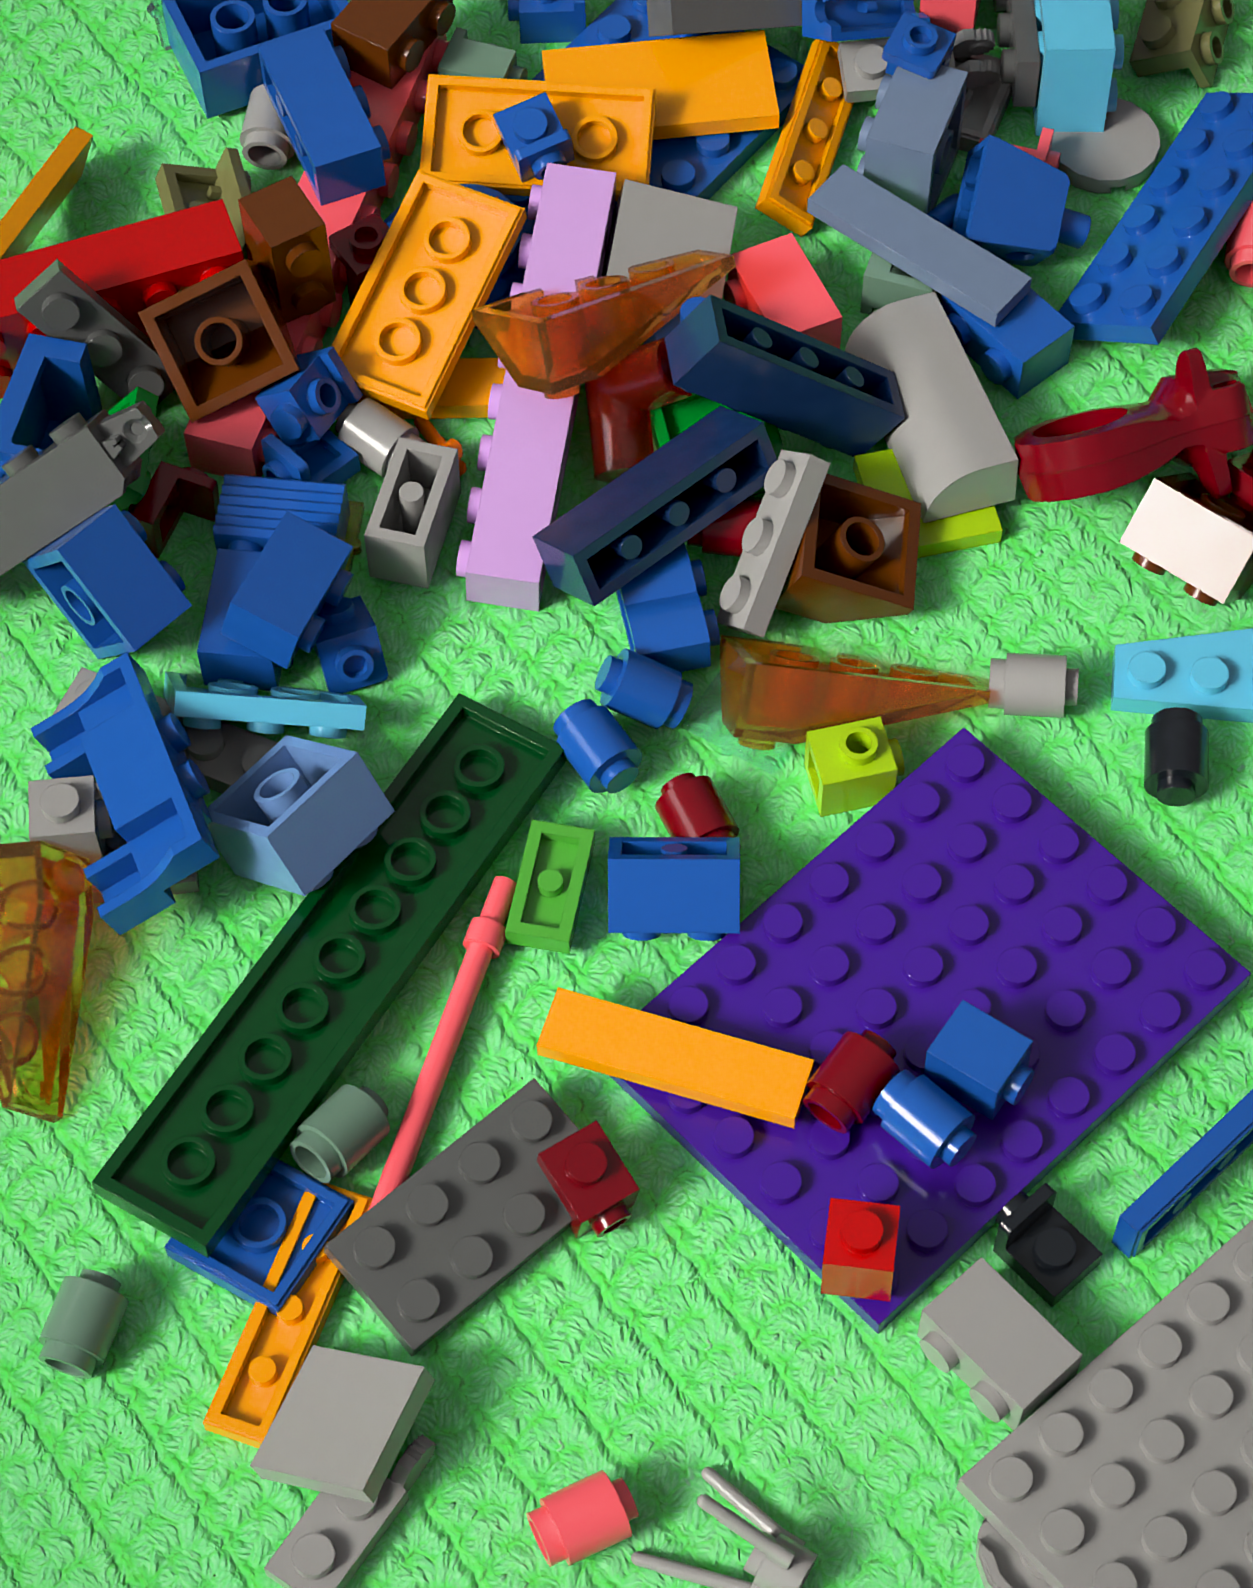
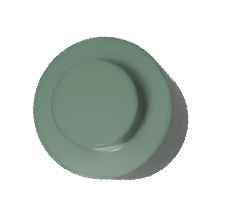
M349 1084L342 1085L297 1128V1138L290 1144V1151L294 1160L308 1176L321 1183H328L334 1177H345L389 1134L388 1108L382 1098L370 1088L363 1086L358 1088Z
M83 1269L79 1277L65 1276L39 1337V1342L43 1345L38 1359L50 1368L64 1374L82 1379H90L95 1366L104 1365L129 1303L128 1299L118 1292L121 1286L120 1282L111 1276L91 1269Z

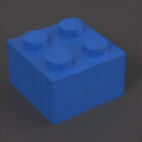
M116 504L96 512L22 561L97 659L122 655L126 652H136L192 606L182 593L185 590V584L178 572L166 561L157 560L144 543L147 540V534L143 526L130 512L126 510L120 511Z

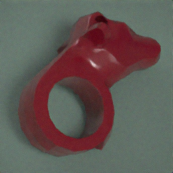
M1199 349L1185 350L1179 354L1175 375L1161 377L1148 401L1138 404L1091 409L1046 420L1014 437L1015 453L1019 459L1018 475L1028 499L1033 502H1056L1078 499L1114 490L1154 473L1169 462L1174 461L1181 466L1193 467L1209 494L1215 499H1220L1232 492L1227 453L1242 450L1253 445V409L1245 385L1241 382L1237 371L1222 368L1207 370Z

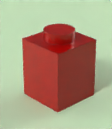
M830 1198L822 1263L821 1294L890 1302L900 1206Z

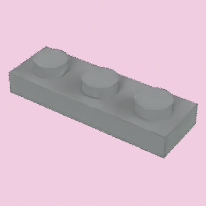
M781 450L778 460L771 465L764 480L765 494L757 515L751 520L742 537L743 551L735 572L727 580L721 591L719 600L721 608L717 616V623L739 632L764 638L831 463L812 454Z

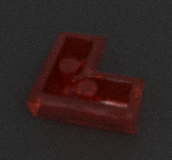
M665 337L591 363L583 369L594 478L598 481H613L654 452L650 410L692 396V393L673 385Z

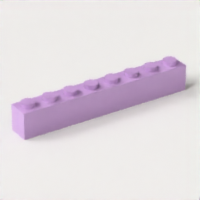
M547 163L543 185H532L528 205V219L535 220L533 234H522L518 255V268L526 270L523 283H512L508 305V317L516 319L513 333H502L499 347L498 368L506 369L503 384H492L489 397L488 419L496 420L493 436L483 434L479 446L477 470L485 471L482 488L472 487L468 501L467 523L475 524L472 541L461 540L457 557L456 576L466 577V601L539 612L546 567L532 536L553 523L557 517L614 214L616 172Z

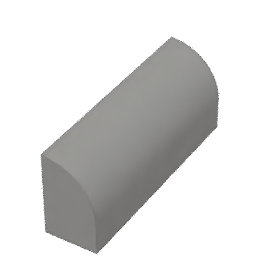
M931 292L890 303L866 317L852 332L845 351L895 373L905 419L886 434L884 440L888 448L893 450L913 501L921 503V519L923 523L1015 500L1019 459L936 293Z

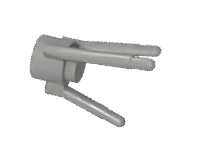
M705 1467L701 1473L703 1479L755 1525L753 1526L709 1495L701 1494L697 1498V1504L700 1508L754 1546L743 1570L755 1576L753 1582L640 1551L634 1552L631 1556V1561L636 1566L710 1588H802L817 1560L818 1554L804 1547L806 1543L804 1540L781 1527L711 1467Z

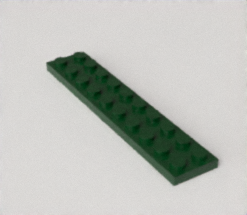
M459 693L384 792L395 812L378 827L377 834L369 843L355 849L333 870L331 879L325 885L308 893L93 1179L92 1185L95 1194L209 1258L295 1139L297 1128L318 1107L563 767L567 759L559 743Z

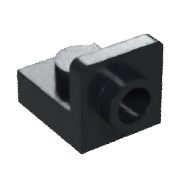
M1045 1183L1030 1197L1024 1191L1018 1193L1002 1208L996 1217V1222L999 1226L993 1251L1045 1302L1053 1307L1100 1264L1103 1253L1053 1207L1057 1192Z

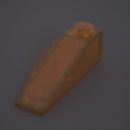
M699 249L630 266L628 268L629 279L621 275L598 278L592 275L574 280L576 292H561L544 296V291L539 288L519 293L473 309V320L518 387L543 392L546 399L567 398L580 392V384L605 375L680 313V308L687 299L701 296L736 267L734 255Z
M721 636L722 723L733 737L738 738L740 745L748 748L773 750L775 749L776 742L803 743L806 742L807 731L881 716L884 726L989 703L991 691L973 676L906 664L890 665L888 674L879 672V665L859 659V656L839 652L837 657L830 658V662L827 663L819 661L813 655L802 653L801 645Z
M43 841L0 844V1102L3 1108L55 1123L63 1118L94 921L92 883L87 880L83 870L90 865V860Z

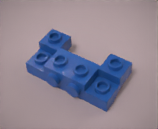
M128 652L102 666L89 687L75 701L31 728L34 738L51 756L52 762L45 765L52 779L94 775L114 829L127 842L125 845L83 869L87 880L103 896L105 903L97 907L100 917L119 935L124 934L176 903L170 887L220 858L207 826L213 822L203 799V796L210 793L208 783L198 766L191 759H187L184 752L186 748L191 746L190 739L184 727L173 713L163 716L146 672Z

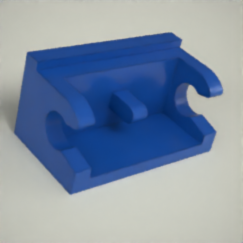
M802 0V36L829 42L890 37L904 12L927 22H930V17L923 12L917 13L915 11L914 0Z

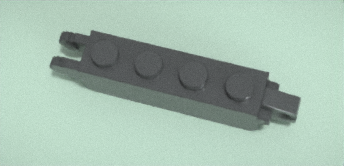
M143 400L112 415H109L103 409L87 421L79 412L49 433V436L54 441L53 444L39 453L31 444L1 466L7 475L0 479V576L121 497L126 492L127 486L140 477L142 465L140 455L165 432L161 422L154 416L151 408Z

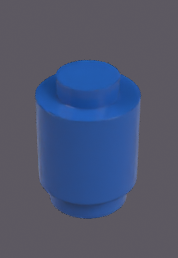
M625 648L617 657L609 655L604 660L595 681V690L601 692V706H605L614 712L655 729L660 728L662 725L674 729L679 725L689 707L693 694V684L682 679L681 671Z
M584 699L569 706L556 719L553 730L558 736L556 742L563 748L564 756L592 792L617 793L627 788L636 779L639 773L638 767L642 761V752L607 707L597 706L593 700Z
M907 1069L901 1071L886 1085L873 1105V1112L882 1119L881 1128L931 1169L937 1168L944 1162L950 1167L955 1166L968 1153L977 1138V1135L971 1131L975 1122V1115L924 1074L916 1077Z

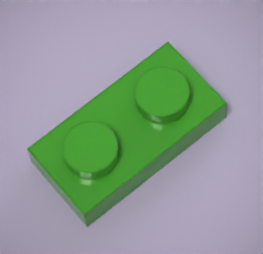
M532 819L505 929L506 943L570 954L595 846V830Z

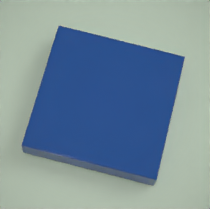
M279 1160L209 1258L172 1237L164 1248L168 1257L252 1305L260 1302L267 1306L271 1314L277 1316L276 1312L279 1313L291 1294L296 1295L314 1270L317 1265L315 1259L327 1241L329 1242L336 1237L349 1219L354 1208V1201ZM304 1191L316 1196V1201L281 1281L275 1291L272 1292L263 1287V1284ZM313 1234L309 1242L302 1250V1243L307 1236Z

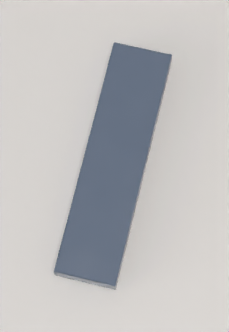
M844 164L808 198L807 212L994 327L1030 292L1032 281L1030 276Z

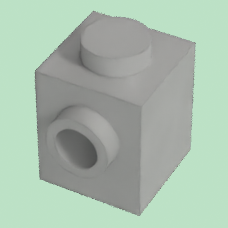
M94 775L28 781L29 839L42 875L83 872L84 868L106 856V838H114L115 829L104 800L100 798Z

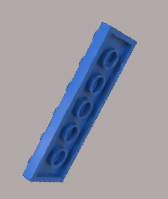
M1219 91L1205 94L1058 311L1075 326L1074 340L1159 345L1253 201V93Z

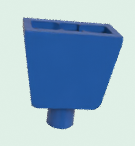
M989 135L968 151L952 230L1008 264L1035 266L1054 253L1057 243L1077 249L1081 248L1090 231L1091 217L1065 208L1070 186V179L1065 172L998 137Z

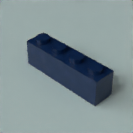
M710 294L664 338L673 385L682 388L686 392L695 393L725 405L736 412L745 413L775 425L781 430L790 431L820 443L826 448L835 449L852 457L865 454L905 419L893 371Z
M719 406L532 536L553 586L592 606H596L762 488L769 468L777 460L764 423Z

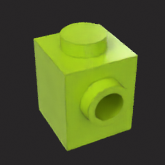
M881 716L807 731L804 766L820 817L876 805L896 787L897 776H902L905 773L904 758L897 738H887Z

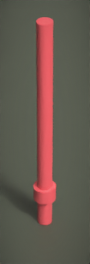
M494 877L480 917L471 919L463 940V946L467 951L369 1209L410 1177L490 961L500 956L506 940V927L504 924L510 911L516 888V882L508 877Z

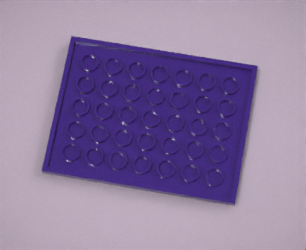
M962 728L740 923V934L728 933L641 1009L644 1012L813 1059L814 1070L812 1075L845 1032L850 1031L861 1035L864 1030H870L884 1038L895 1049L897 1055L893 1060L898 1065L900 1072L907 1069L918 1077L924 1074L926 1051L961 1001L964 1000L1033 1041L1028 1067L1035 1070V1075L1021 1100L1015 1106L1006 1101L993 1121L954 1098L975 1115V1122L971 1131L977 1135L971 1149L955 1166L950 1167L944 1162L937 1168L931 1169L881 1128L882 1119L873 1110L861 1125L853 1124L847 1133L843 1134L832 1130L820 1122L802 1104L795 1129L613 1076L610 1077L821 1280L830 1198L900 1206L890 1302L839 1296L879 1334L996 1223L997 1215L1014 1196L1023 1191L1027 1194L1248 985L1251 972L968 730Z

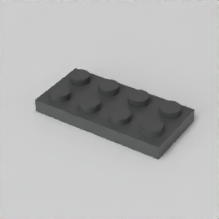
M533 1078L329 1241L324 1247V1253L412 1357L570 1227L572 1218L537 1163V1157L540 1152L579 1131V1129L537 1080Z

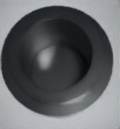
M1180 707L1166 708L1153 715L1151 725L1145 730L1144 788L1149 795L1157 798L1162 804L1176 807L1188 805L1204 795L1209 787V732L1203 725L1202 717L1197 712Z

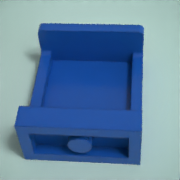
M28 334L0 404V479L7 475L1 467L6 461L31 444L38 453L53 444L54 441L49 436V433L67 419L80 412L87 421L103 410L86 343Z

